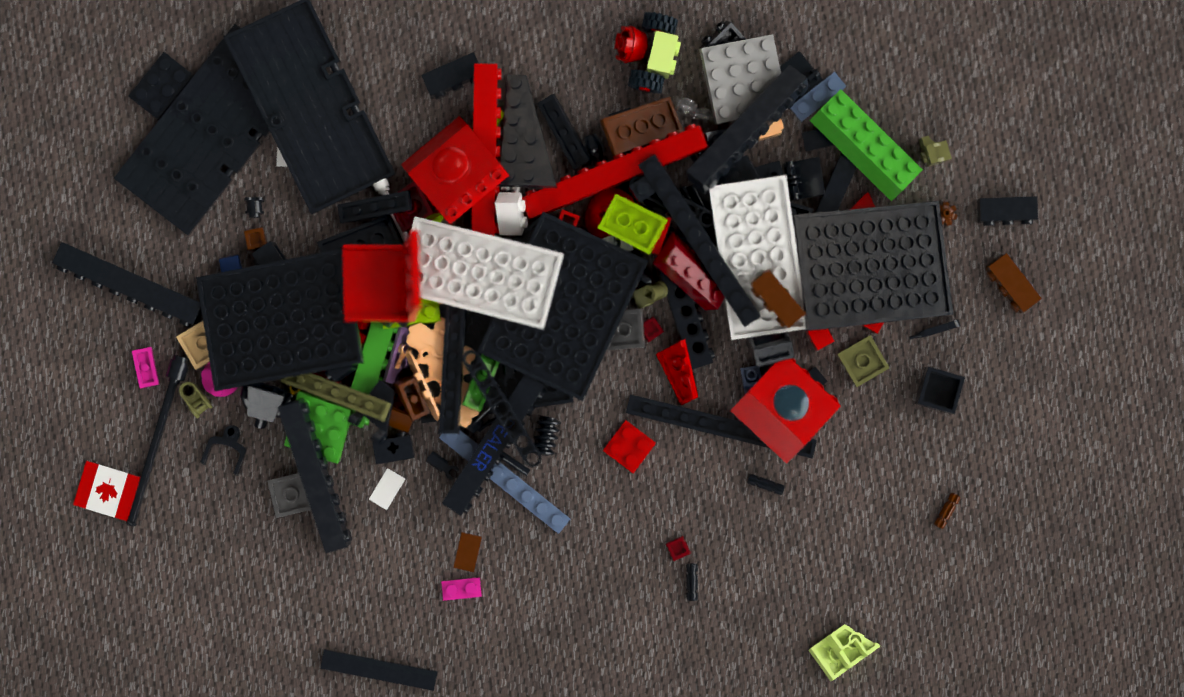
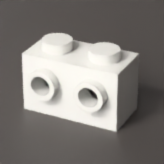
M499 192L495 201L499 235L522 236L524 228H527L528 219L524 216L526 204L525 200H522V194Z

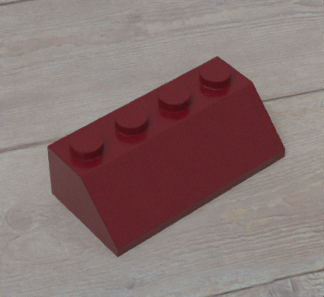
M671 233L653 264L704 310L719 309L725 299L724 295L696 252L675 233Z

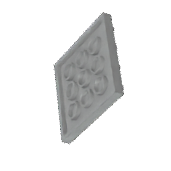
M773 34L699 49L715 124L735 121L781 74Z

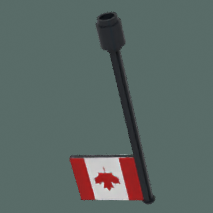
M174 355L173 359H170L166 377H169L168 381L170 382L141 477L86 461L73 505L124 520L127 525L132 527L137 525V517L177 384L180 381H184L189 367L188 358Z

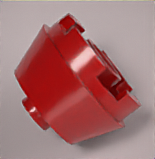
M632 25L628 27L621 26L622 32L621 34L617 33L614 49H618V55L615 58L623 61V63L642 60L648 46L646 34Z

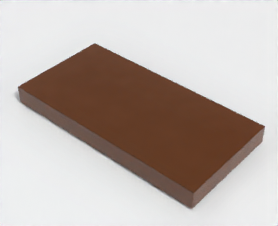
M670 96L600 120L613 156L631 151V149L638 146L649 145L648 142L658 138L660 140L666 139V135L675 131L678 133L683 132Z

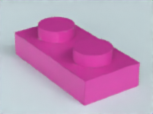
M152 347L132 351L139 388L160 385Z
M480 577L441 581L443 601L482 597Z

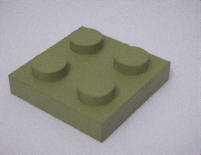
M871 335L837 354L855 387L862 385L890 368Z

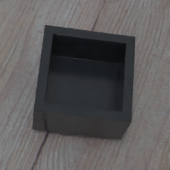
M929 366L925 367L915 404L947 414H955L965 377Z

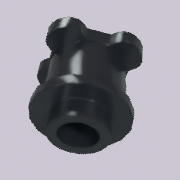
M263 197L244 198V201L247 202L245 214H248L249 218H260V215L264 214L262 211Z

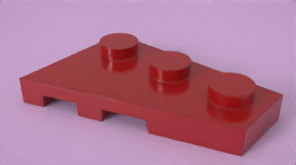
M685 339L657 353L656 356L680 404L683 405L698 398Z

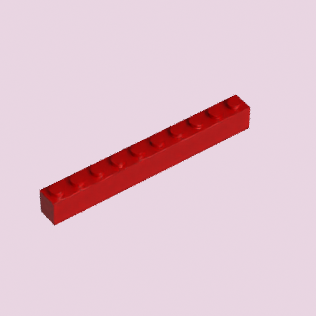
M474 63L473 132L497 159V157H500V146H497V138L501 137V126H497V119H501V107H497V100L501 99V88H498V80L502 78V68H498V64ZM497 185L472 206V231L491 236L499 234L498 223H496L495 201L496 196L500 192V185Z
M689 125L681 133L675 131L667 134V138L660 141L659 138L648 142L649 146L644 148L638 146L631 149L632 153L624 155V153L618 154L610 162H606V160L595 164V168L590 170L588 167L577 171L578 175L573 177L571 175L560 178L561 182L556 183L557 188H543L539 191L532 189L525 192L526 196L522 197V200H525V210L529 219L534 220L539 218L543 212L549 214L630 181L635 176L644 175L639 164L654 154L664 167L708 149L709 146L701 126Z

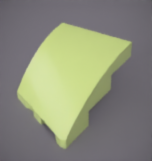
M844 624L810 648L809 652L829 680L833 681L879 648L880 645L871 642L864 635L853 631L852 628Z

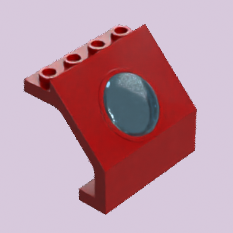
M792 358L776 362L730 411L787 464L841 405L835 396L826 392L823 385L810 377V373L806 369L801 368L796 363V360Z

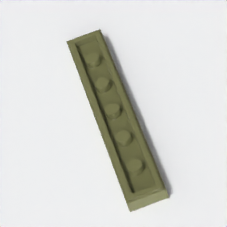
M313 373L284 378L280 381L383 422L391 407L389 402Z

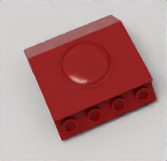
M460 116L401 164L449 224L453 223L509 176L498 160Z

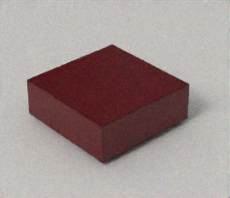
M654 316L644 322V337L648 343L664 332Z
M683 536L666 543L673 561L691 554Z

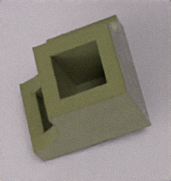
M929 135L919 139L922 149L920 153L923 164L926 163L927 167L952 159L946 140L934 142L930 139Z

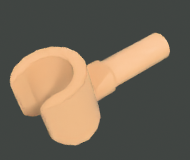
M404 343L398 347L400 355L394 367L395 369H399L406 356L403 351L406 346ZM408 347L407 350L412 353V348Z

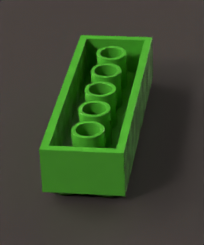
M841 89L810 119V122L890 201L895 199L923 170Z

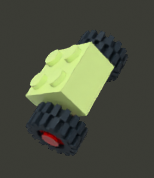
M656 12L644 13L641 29L654 33L655 37L647 71L631 70L628 81L629 87L653 94H660L662 92L664 79H669V75L674 74L677 61L673 60L674 56L678 57L681 42L677 41L678 36L675 35L678 24L676 18L662 15L661 13L657 14Z

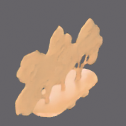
M440 317L441 321H437L434 324L433 330L422 323L409 327L410 333L407 335L406 342L412 348L417 349L419 352L418 358L415 360L410 351H405L407 361L413 372L412 376L416 377L427 406L436 421L440 418L436 404H440L441 392L438 397L433 398L427 383L437 381L440 387L442 384L445 318ZM464 346V353L468 350H473L468 346ZM428 352V355L423 357V353ZM473 353L469 354L466 358L467 363L471 364L476 355ZM463 363L460 425L467 428L472 423V418L478 416L479 412L462 405L469 387V383L464 382L463 379L464 375L469 374ZM418 364H427L429 366L428 378L424 379Z

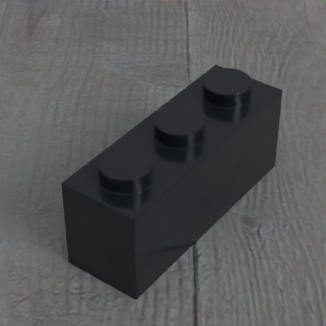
M474 52L421 75L431 99L434 97L440 99L446 96V92L452 89L453 92L464 88L463 85L468 82L474 84V63L479 64Z
M1037 196L980 198L977 200L978 223H983V226H994L995 222H1002V225L1007 226L1021 221V225H1031L1033 221L1038 220Z

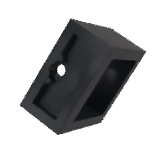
M787 332L746 338L747 347L757 367L794 358L792 341Z

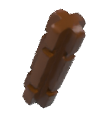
M955 493L949 495V501L945 503L939 514L940 517L934 523L940 529H944L947 524L946 521L949 520L956 507L955 504H958L960 496Z

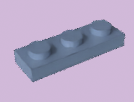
M834 72L796 101L790 109L799 121L802 122L827 103L840 89H845L846 85Z

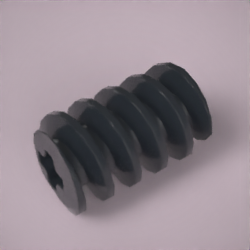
M538 415L543 420L536 422L541 427L535 428V431L540 434L533 436L538 441V443L534 444L541 455H554L555 452L550 448L556 447L552 440L558 439V436L553 433L560 431L555 425L561 424V421L556 418Z

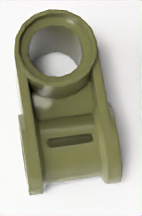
M658 281L636 289L633 293V298L638 309L645 308L666 297L668 288L664 282Z
M185 382L180 386V396L197 419L208 408H213L209 399L194 382ZM187 385H191L194 389L191 396L186 395L184 392Z

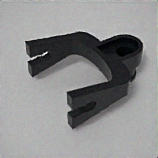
M230 425L225 428L222 437H211L200 463L206 465L213 445H226L240 453L233 472L234 475L239 476L247 452L245 447L238 443L240 437L239 428L235 425ZM234 429L235 433L229 436V431Z

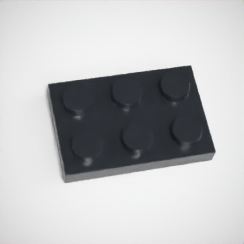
M163 52L128 97L157 120H160L194 75Z

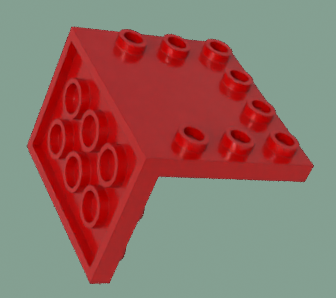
M410 230L409 236H406L403 245H343L344 322H415L421 308L419 230Z

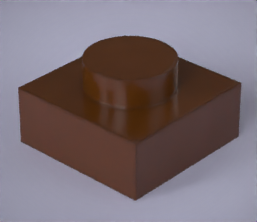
M263 227L244 231L248 250L261 248L267 243Z

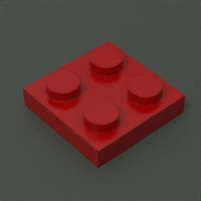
M625 420L603 451L634 473L656 442Z

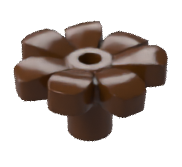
M943 202V205H940L942 225L945 222L946 226L952 225V220L957 219V214L953 213L956 211V207L954 205L949 207V202Z

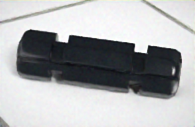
M750 474L747 480L748 484L757 485V487L770 492L774 491V493L779 495L783 494L785 488L782 484H775L773 481L762 477L758 478V476Z
M688 563L686 565V572H688L686 574V590H688L686 599L688 601L698 600V593L696 592L698 590V574H696L698 565L696 563Z

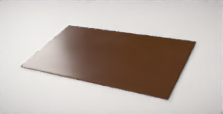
M461 532L453 568L474 572L482 540L481 536Z

